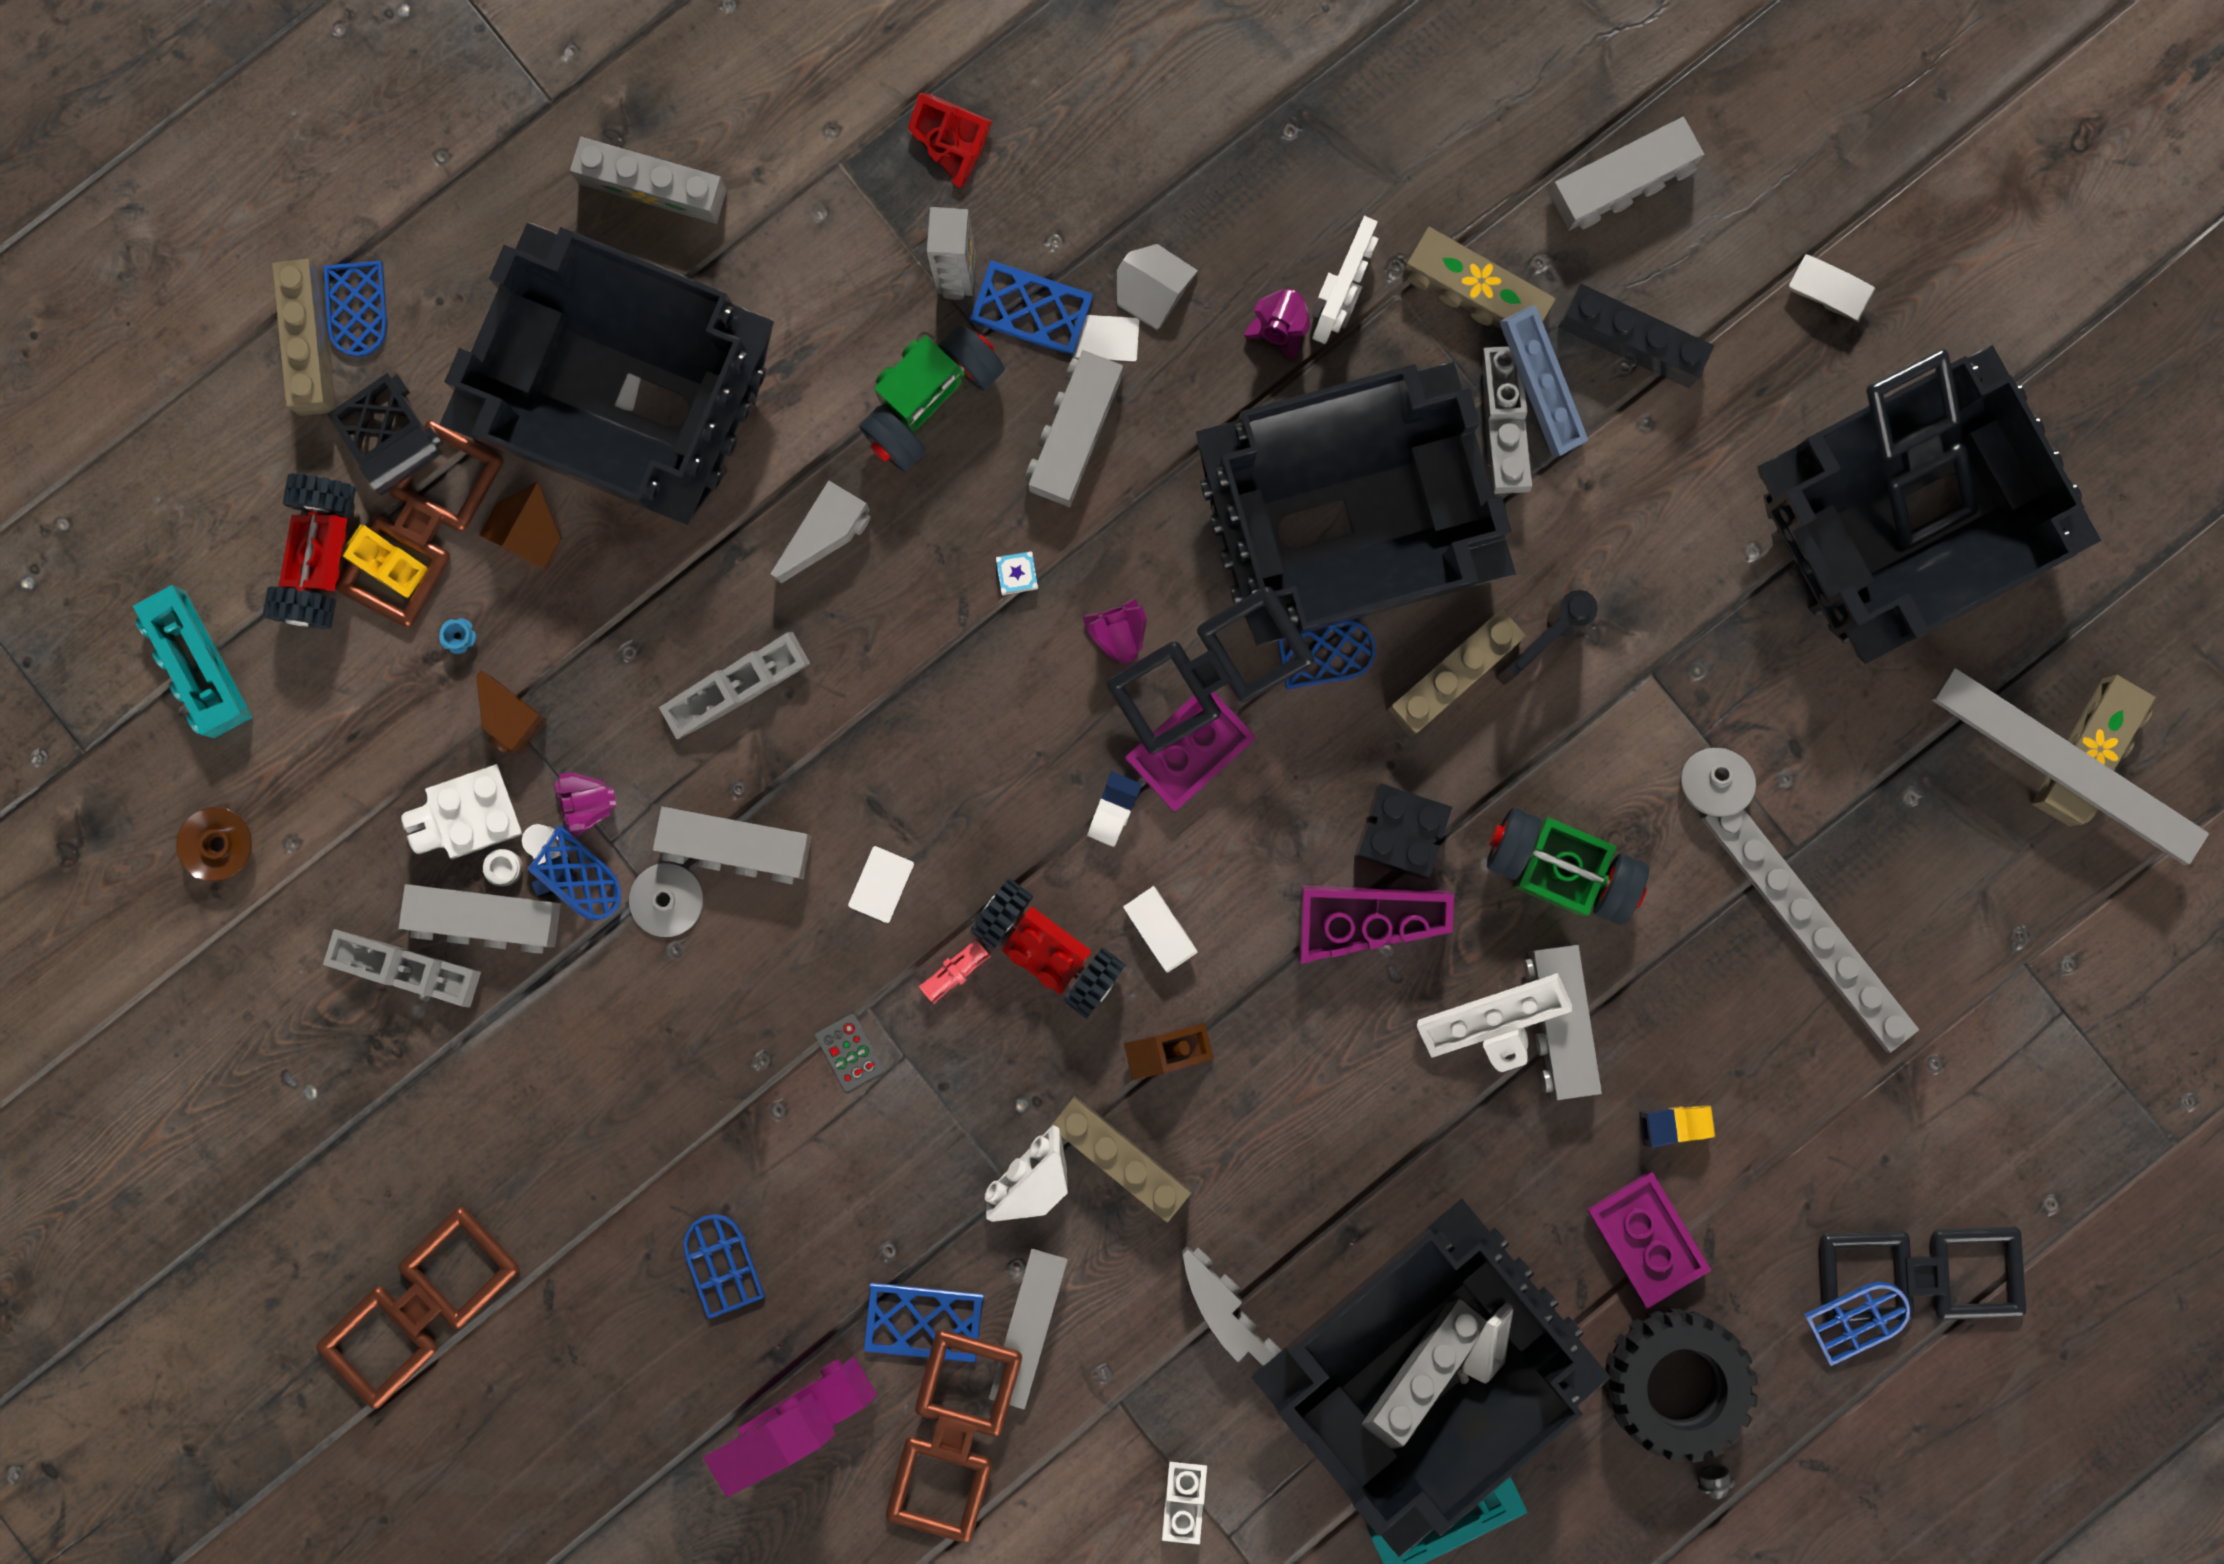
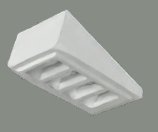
M1505 1303L1486 1323L1463 1364V1373L1486 1384L1503 1366L1512 1320V1305Z

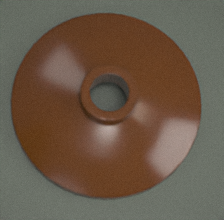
M220 807L201 809L189 816L179 830L176 842L178 858L183 867L196 878L206 881L228 879L236 875L246 865L252 850L250 830L246 822L231 810ZM221 838L224 841V848L217 852L214 848V843L217 839Z

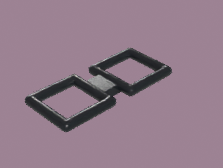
M1937 349L1875 381L1866 389L1880 457L1884 460H1891L1901 454L1904 470L1890 476L1886 481L1898 542L1903 549H1909L1975 515L1978 511L1966 445L1963 442H1956L1944 449L1942 447L1940 434L1958 425L1961 421L1949 353L1945 349ZM1935 368L1944 415L1893 441L1883 395ZM1953 461L1962 505L1912 530L1903 486Z
M1271 587L1261 588L1200 624L1197 628V633L1208 651L1191 661L1178 642L1172 641L1108 679L1107 687L1148 753L1157 754L1218 719L1221 715V710L1211 693L1229 684L1237 699L1245 703L1313 664V654ZM1265 605L1296 657L1246 685L1215 633ZM1172 659L1203 710L1155 737L1125 686Z
M2017 1227L1937 1229L1931 1235L1932 1256H1911L1910 1237L1905 1231L1824 1234L1820 1238L1823 1305L1839 1298L1836 1248L1895 1246L1897 1287L1909 1301V1321L1914 1318L1913 1296L1935 1295L1936 1315L1941 1320L2022 1317L2026 1314V1296L2021 1231ZM2006 1242L2010 1302L1951 1305L1947 1244ZM1898 1295V1307H1877L1881 1317L1903 1307V1299ZM1834 1308L1824 1313L1826 1322L1834 1319V1316L1837 1315ZM1855 1308L1842 1309L1845 1314ZM1868 1309L1851 1317L1848 1323H1869L1875 1317L1871 1309ZM1903 1314L1888 1320V1322H1899Z

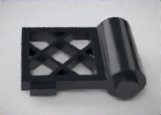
M386 373L327 414L360 465L359 469L380 496L443 454L439 448L444 444L443 440L431 425L425 429L405 396L410 394V391L398 374L392 378ZM389 388L392 393L388 406L374 405L377 395ZM354 411L362 412L358 427H348L342 422V419ZM371 413L385 414L381 430L367 428ZM395 415L407 416L411 423L400 431H390ZM364 437H378L376 447L363 455L361 447Z
M1574 590L1555 603L1548 612L1547 620L1549 627L1496 678L1505 685L1515 678L1558 636H1573L1590 624L1596 617L1598 610L1597 601L1593 595L1584 590Z

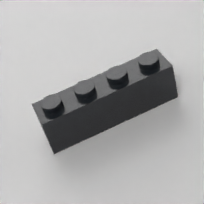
M1580 284L1573 294L1558 325V328L1687 388H1690L1700 378L1715 346L1584 284Z

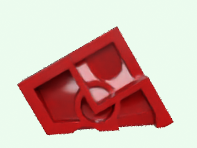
M919 93L907 128L918 141L924 143L928 148V154L936 163H940L953 178L952 183L961 188L964 187L980 155L993 121L932 94Z

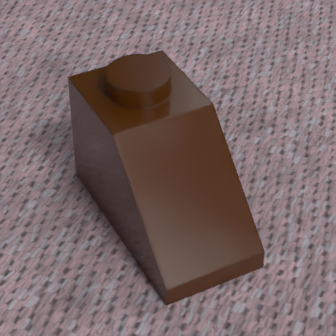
M481 670L476 677L482 728L491 735L487 741L503 753L511 750L520 754L547 719L490 674Z
M1205 1023L1124 1043L1132 1080L1168 1073L1214 1059Z

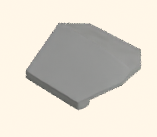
M1158 244L1131 251L1117 269V305L1158 331L1198 273V270Z

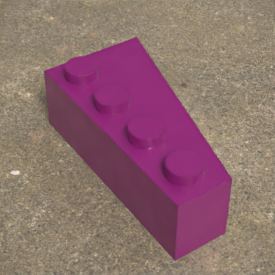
M1301 885L1298 960L1300 964L1327 957H1337L1351 952L1371 950L1394 943L1453 932L1454 894L1449 890Z

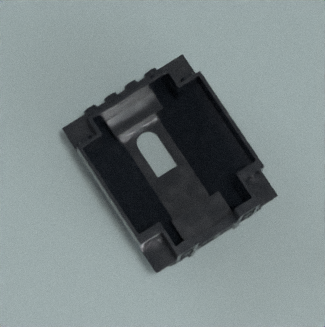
M527 222L516 249L503 245L489 279L498 290L471 352L459 348L444 382L454 392L439 425L688 525L711 493L718 489L721 480L728 472L722 465L725 456L730 457L733 454L738 441V436L735 433L740 421L745 423L748 419L752 404L756 405L759 388L766 376L767 369L764 365L774 320L733 304L727 293L560 227L558 233ZM628 373L682 395L687 400L689 406L686 419L680 425L667 427L616 407L615 403Z
M1993 344L1969 357L1964 356L1951 363L1961 421L1958 425L1940 434L1943 449L1956 442H1963L1967 447L1978 511L1975 515L1909 549H1903L1899 545L1886 481L1890 476L1904 470L1901 454L1891 460H1884L1880 457L1869 406L1806 438L1796 447L1757 466L1759 478L1762 479L1768 490V493L1763 495L1767 517L1773 519L1777 527V531L1771 534L1773 545L1782 540L1785 541L1818 602L1817 605L1809 608V610L1815 616L1823 613L1829 622L1828 629L1844 644L1850 641L1857 653V657L1865 664L1907 642L1925 635L2102 541L2084 510L2085 507L2081 501L2082 494L2080 489L2074 482L2069 480L2063 469L2064 463L2061 455L2050 446L2044 435L2045 427L2039 417L2033 415L2026 403L2027 396L2025 390L2009 375ZM1936 371L1884 398L1893 441L1944 415ZM1951 461L1903 486L1905 497L1944 476L1956 475L1954 462Z
M1454 361L1419 371L1416 364L1244 410L1240 412L1239 420L1196 431L1205 476L1204 479L1200 480V486L1204 500L1210 501L1212 511L1210 521L1215 537L1221 535L1225 549L1220 551V556L1225 572L1232 571L1234 582L1230 586V591L1234 604L1263 587H1271L1297 630L1302 634L1516 575L1506 540L1512 533L1502 496L1496 498L1493 496L1475 434L1476 429L1480 425L1479 417L1470 388L1462 390ZM1344 500L1353 531L1352 534L1301 548L1289 547L1280 539L1278 527L1285 516ZM1265 605L1244 616L1256 646L1284 639Z
M1460 1199L1251 1376L1275 1406L1279 1416L1302 1444L1305 1443L1350 1497L1357 1511L1378 1536H1382L1399 1558L1433 1529L1439 1536L1449 1530L1579 1419L1583 1413L1577 1406L1611 1378L1580 1341L1579 1338L1584 1334L1569 1316L1564 1320L1554 1309L1559 1305L1556 1299L1544 1286L1540 1290L1535 1287L1530 1281L1534 1273L1520 1257L1516 1260L1511 1258L1505 1250L1509 1246L1507 1240L1495 1227L1489 1231L1463 1199ZM1461 1299L1487 1321L1505 1303L1512 1305L1513 1313L1505 1363L1489 1382L1485 1384L1468 1375L1469 1381L1466 1384H1462L1457 1371L1462 1369L1465 1358L1406 1444L1402 1447L1391 1449L1361 1425L1411 1355L1410 1351L1419 1344L1446 1304Z

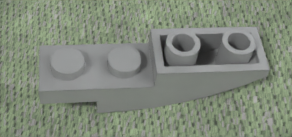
M1509 347L1484 348V420L1488 466H1491L1493 494L1530 492L1532 479L1525 423L1527 415L1525 387Z
M1186 1246L1182 1250L1186 1275L1192 1294L1210 1329L1237 1362L1249 1352L1264 1366L1282 1350L1269 1337L1263 1342L1254 1333L1257 1325L1244 1312L1241 1311L1238 1315L1234 1313L1242 1304L1241 1298L1237 1295L1241 1290L1239 1286L1226 1274L1219 1278L1210 1269L1214 1262L1199 1247L1193 1252Z

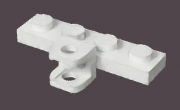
M1366 216L1363 217L1339 275L1336 276L1328 273L1312 312V316L1318 318L1324 306L1312 339L1326 344L1331 331L1339 333L1341 327L1346 328L1363 287L1353 283V281L1361 282L1368 262L1362 260L1363 256L1370 259L1379 238L1372 235L1378 221Z
M1558 973L1419 1019L1417 1028L1431 1058L1484 1041L1483 1047L1495 1069L1504 1072L1527 1063L1528 1035L1524 1027L1572 1012V1003ZM1515 1053V1057L1512 1059L1503 1058Z

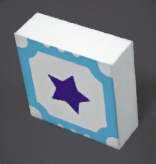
M1032 551L996 557L1002 595L1038 589Z

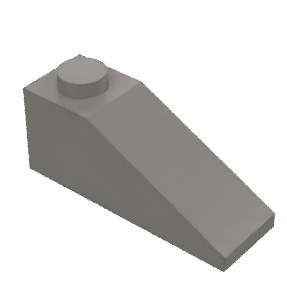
M828 481L772 570V577L782 584L851 541L855 533L861 535L871 516L867 515L870 511L867 503Z

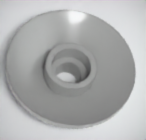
M1708 748L1695 753L1688 759L1681 773V788L1688 802L1700 812L1715 817H1726L1741 812L1749 805L1755 793L1756 779L1751 766L1737 753L1723 748ZM1715 773L1723 774L1727 777V780H1718L1715 777Z
M670 863L657 864L644 870L634 881L629 894V907L635 922L644 931L659 937H673L686 932L696 923L703 908V892L697 878L686 868ZM661 893H667L670 896V903L665 907H661L658 904V896Z

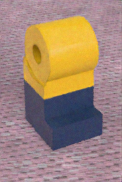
M1682 1106L1639 1112L1645 1146L1658 1147L1715 1136L1711 1106L1685 1108Z

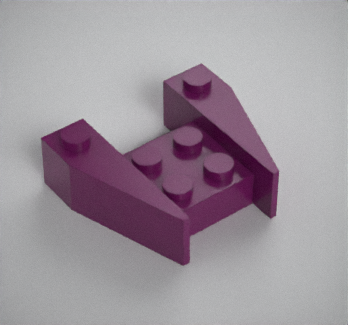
M855 1357L844 1363H841L838 1358L819 1370L822 1375L821 1377L737 1429L740 1434L739 1436L703 1457L726 1497L790 1466L821 1448L836 1434L832 1428L835 1424L865 1408L878 1396Z

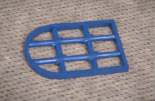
M718 1214L706 1215L693 1222L686 1232L683 1243L685 1260L691 1270L708 1319L733 1309L738 1310L741 1306L765 1298L746 1245V1238L743 1236L738 1225L727 1216ZM707 1219H713L719 1236V1243L707 1248L699 1223ZM719 1220H724L730 1224L738 1236L726 1240ZM694 1229L700 1247H698L700 1251L690 1254L688 1242L690 1234ZM738 1242L741 1243L749 1265L739 1270L736 1268L730 1251L732 1249L730 1245ZM723 1248L730 1269L728 1270L729 1274L718 1278L710 1256H713L711 1252ZM704 1255L711 1277H709L711 1281L701 1284L692 1260ZM748 1272L752 1273L759 1292L758 1296L750 1299L747 1298L741 1279H743L741 1275ZM734 1278L742 1302L728 1306L721 1286H723L722 1282ZM715 1285L723 1309L711 1313L703 1290Z
M1874 1282L1861 1286L1804 1315L1815 1335L1816 1342L1820 1345L1828 1363L1832 1366L1886 1341L1902 1331L1909 1321L1910 1306L1907 1297L1898 1287L1887 1282ZM1879 1288L1892 1290L1874 1300L1869 1291ZM1860 1295H1864L1866 1299L1864 1305L1845 1314L1843 1313L1840 1305ZM1900 1295L1904 1306L1881 1317L1877 1309L1880 1306L1879 1304ZM1833 1308L1835 1309L1837 1315L1834 1316V1319L1815 1327L1812 1318ZM1871 1309L1875 1317L1872 1319V1322L1852 1331L1848 1323L1851 1320L1850 1318ZM1903 1314L1899 1323L1888 1331L1885 1325L1888 1323V1320ZM1841 1322L1846 1332H1843L1842 1336L1824 1344L1819 1332ZM1879 1325L1883 1334L1862 1344L1858 1343L1856 1338L1859 1337V1334ZM1850 1339L1853 1348L1832 1358L1830 1357L1827 1349Z

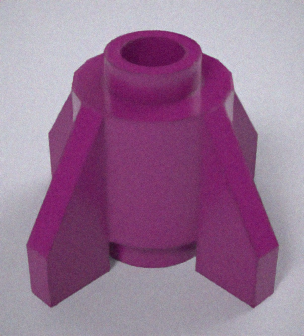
M1292 289L1278 290L1258 301L1253 311L1257 318L1249 324L1244 336L1247 340L1262 339L1264 337V339L1272 344L1281 345L1280 348L1287 358L1294 360L1300 350L1301 336L1306 335L1311 325L1308 306L1299 292Z
M1136 599L1129 600L1120 607L1103 613L1089 614L1082 617L1087 632L1107 654L1109 660L1116 659L1118 664H1123L1138 658L1137 652L1143 649L1147 619L1143 606H1138Z
M571 772L559 774V781L554 782V789L559 799L563 818L562 825L572 836L581 835L603 818L610 817V809L616 808L613 788L606 787L603 780L600 781Z

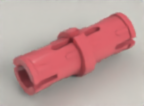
M975 938L973 942L951 960L947 958L943 962L944 966L919 987L927 998L935 1004L958 983L962 985L966 982V976L991 956Z

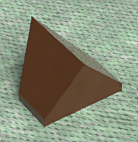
M538 481L497 503L479 534L480 537L543 570L546 569L562 540Z

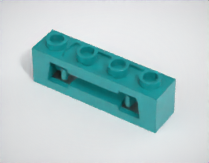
M170 585L133 606L138 616L135 619V623L143 636L150 638L155 648L152 651V655L160 668L167 670L172 679V682L169 683L170 689L180 702H184L189 711V714L186 715L187 721L197 734L200 733L203 736L216 738L253 718L186 590ZM169 633L175 637L182 634L206 681L214 683L217 691L212 688L203 690L179 643L172 641Z
M1509 1477L1478 1504L1483 1513L1477 1515L1476 1511L1466 1514L1441 1536L1435 1530L1430 1532L1422 1539L1421 1543H1417L1401 1558L1396 1555L1381 1535L1378 1536L1372 1528L1367 1530L1383 1564H1424L1528 1512L1511 1477Z

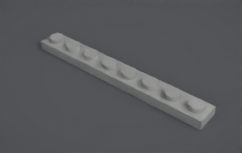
M1744 809L1731 816L1715 817L1706 814L1701 818L1886 1052L1891 1053L1919 1031V1028Z

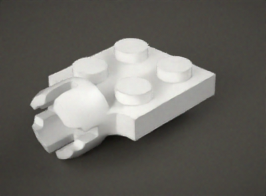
M497 764L426 788L428 802L424 806L407 811L401 816L403 830H406L407 834L426 828L406 837L409 846L415 853L422 854L436 848H445L451 860L523 835Z

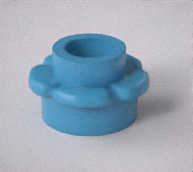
M463 618L446 621L442 625L439 636L443 648L450 649L451 653L454 654L466 652L467 648L472 647L476 641V633L472 631V624ZM456 633L461 634L460 639H455Z

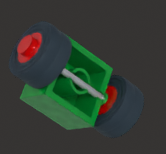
M957 324L939 342L938 346L926 335L919 342L913 340L903 350L901 354L903 359L894 368L888 366L875 381L878 385L874 390L880 405L859 425L863 435L871 442L869 448L883 462L889 460L898 469L907 472L926 452L923 444L913 433L962 384L961 377L966 378L978 389L985 391L1004 372L1005 368L993 352L995 349L992 344L981 334L976 335L962 324Z
M1511 808L1501 826L1497 824L1488 843L1491 846L1486 865L1489 870L1514 879L1512 888L1580 917L1589 916L1594 904V914L1618 925H1624L1630 919L1635 909L1641 906L1647 892L1645 886L1649 875L1648 864L1622 853H1619L1611 862L1617 846L1549 817L1540 819L1520 809Z

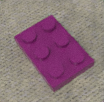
M1215 692L1211 693L1221 710V715L1218 719L1157 754L1148 753L1141 742L1125 757V760L1174 813L1256 740L1253 733ZM1193 695L1153 732L1155 737L1203 710L1195 696Z
M1651 1171L1586 1209L1641 1303L1647 1309L1711 1271Z

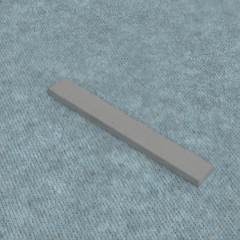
M1956 668L1949 672L1932 699L1933 702L2183 865H2190L2209 835L2207 831Z

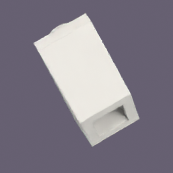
M1052 1125L1042 1136L1036 1137L1030 1149L1020 1159H1015L1009 1166L1008 1171L998 1181H993L989 1185L985 1193L986 1219L994 1222L1043 1216L1068 1193L1067 1165L1058 1127Z

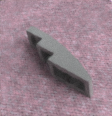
M787 632L759 651H752L724 670H717L660 706L659 709L675 738L680 739L769 690L810 665V662L794 633Z
M337 929L333 930L323 962L325 966L381 984L392 985L423 996L434 997L469 1008L471 1007L481 974L477 970Z
M1031 1249L1004 1343V1347L1018 1350L1023 1357L1010 1405L1024 1410L1068 1260L1035 1249ZM1000 1361L989 1395V1399L993 1401L996 1399L1005 1363Z

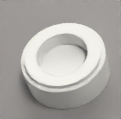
M495 850L484 860V876L493 885L503 887L513 885L522 875V861L516 853L510 850Z

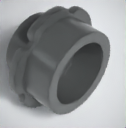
M1711 1465L1699 1471L1698 1490L1705 1493L1709 1498H1723L1729 1494V1489L1735 1486V1480L1730 1477L1729 1469L1725 1466Z

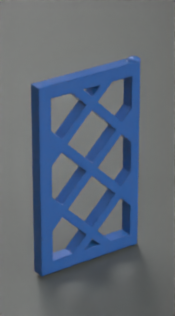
M990 260L974 309L969 316V322L1074 356L1093 294ZM995 271L1012 276L1015 283L996 292L992 279ZM1033 283L1048 288L1051 295L1032 304L1024 286ZM1019 289L1027 307L1008 316L1000 298ZM1066 295L1083 300L1080 311L1068 316L1060 298ZM995 301L1003 319L994 322L979 316L983 306ZM1055 301L1063 319L1044 328L1036 310ZM1031 313L1039 331L1030 334L1015 329L1012 321ZM1077 320L1075 326H1073L1072 322ZM1067 325L1071 333L1068 346L1050 340L1048 333Z
M870 1283L869 1285L870 1298L864 1351L929 1358L931 1349L911 1347L906 1340L922 1327L934 1340L936 1332L928 1322L944 1309L958 1325L952 1332L960 1333L963 1331L966 1336L976 1339L979 1337L984 1294ZM878 1292L896 1293L902 1301L885 1314L877 1304ZM917 1295L935 1297L941 1305L924 1318L911 1300ZM956 1299L974 1301L973 1314L964 1322L950 1306ZM906 1305L919 1323L902 1336L889 1318ZM876 1313H877V1315L880 1317V1319L875 1322ZM883 1323L897 1338V1341L892 1345L873 1343L874 1330ZM970 1323H972L971 1331L967 1327ZM947 1347L944 1359L976 1362L977 1355L950 1351Z

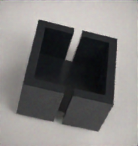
M1381 783L1376 787L1367 815L1368 819H1377L1376 824L1367 823L1364 825L1354 857L1421 879L1430 878L1440 848L1439 845L1433 844V842L1443 838L1452 807Z

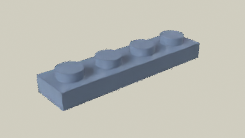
M1536 305L1528 306L1501 320L1499 323L1552 456H1561L1588 441Z

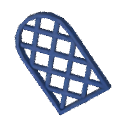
M371 261L324 265L327 329L330 340L339 351L349 356L363 357L372 354L383 344L388 327L383 262ZM373 267L367 275L358 269ZM348 269L342 277L334 272V270ZM354 271L363 278L355 289L346 282ZM377 271L379 274V286L371 280ZM330 274L338 280L332 289L330 287ZM367 283L377 290L369 300L359 293ZM342 285L351 291V294L344 302L334 296ZM355 296L365 303L357 313L347 307ZM379 296L381 311L373 305ZM331 299L340 305L333 314ZM369 307L378 314L370 325L361 318ZM343 310H346L353 316L345 327L335 320ZM382 320V328L380 334L374 328ZM357 321L367 328L359 338H356L349 332ZM333 324L342 330L336 337L333 331ZM372 332L378 337V340L368 348L362 342ZM345 334L355 341L348 350L342 348L338 343ZM358 346H361L364 349L363 351L359 352L355 351L358 348Z
M1346 621L1324 627L1328 629L1321 638L1311 631L1302 633L1303 639L1307 634L1318 642L1311 651L1313 656L1321 645L1333 653L1326 663L1314 656V662L1322 666L1316 677L1314 678L1302 670L1295 674L1291 681H1289V678L1285 680L1286 689L1343 680L1348 681L1363 675L1371 667L1376 656V644L1372 634L1365 626L1354 621ZM1347 625L1351 627L1345 634L1335 626ZM1355 628L1361 629L1367 635L1361 644L1350 637ZM1331 630L1343 637L1336 648L1324 641ZM1281 639L1278 640L1281 655L1280 661L1284 664L1289 661L1293 651L1290 649L1285 656ZM1346 640L1358 648L1351 659L1339 651ZM1368 641H1370L1372 646L1371 651L1364 647ZM1361 651L1371 657L1365 668L1354 662ZM1336 655L1347 662L1341 673H1338L1329 666ZM1350 666H1353L1358 671H1360L1352 675L1344 676L1347 670L1350 668ZM1325 670L1336 676L1319 680ZM1300 674L1310 680V682L1294 684Z
M561 825L558 826L545 845L542 846V849L527 870L584 918L597 921L609 917L617 910L621 900V888L616 876ZM558 836L559 847H550ZM564 839H566L572 846H565ZM566 851H576L579 864H568ZM550 852H560L563 864L552 865ZM545 854L546 865H537ZM583 855H584L591 863H584ZM585 868H595L598 881H588ZM564 869L566 882H556L554 870ZM570 869H580L582 881L572 882ZM540 870H548L549 878L546 877ZM602 872L609 880H603ZM604 885H612L614 890L613 898H607ZM583 886L585 899L575 900L573 887ZM589 886H599L601 898L591 899ZM560 887H567L568 895ZM602 903L604 914H594L592 904ZM608 903H613L609 910ZM579 904H586L587 911L579 906Z

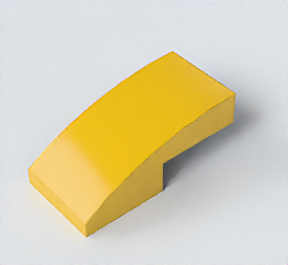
M361 524L341 551L342 557L407 599L427 570V567Z

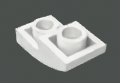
M1805 254L1788 286L1790 291L1821 303L1825 309L1856 322H1859L1876 291L1875 287L1861 279Z
M1154 886L1123 906L1167 973L1198 953L1185 930L1176 920Z
M1169 1462L1161 1541L1200 1544L1207 1465Z

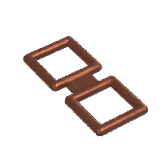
M435 420L427 421L424 425L425 429L431 425L444 442L484 462L485 466L458 514L408 489L407 487L414 476L413 474L389 491L392 497L405 503L397 521L394 523L383 516L377 515L373 517L367 527L379 536L384 533L432 559L405 610L355 585L354 582L362 569L350 561L336 583V590L340 594L405 628H410L414 625L450 560V553L447 550L432 543L438 529L443 523L458 532L465 531L503 464V458L500 454L458 432L440 426V423Z
M464 1207L456 1208L400 1262L398 1266L399 1272L412 1286L397 1301L385 1288L381 1286L375 1287L317 1343V1352L372 1409L380 1408L437 1352V1343L423 1329L438 1314L452 1328H462L519 1272V1264ZM461 1226L501 1269L457 1310L417 1267ZM379 1305L419 1349L375 1390L335 1346Z
M944 1329L938 1330L935 1333L917 1397L915 1412L919 1416L937 1420L938 1423L933 1441L915 1436H910L905 1441L885 1517L889 1522L962 1543H968L972 1540L993 1463L988 1457L969 1452L974 1432L997 1437L1002 1433L1023 1358L1021 1352ZM947 1347L1005 1363L990 1419L932 1403ZM917 1454L976 1470L960 1525L902 1509Z

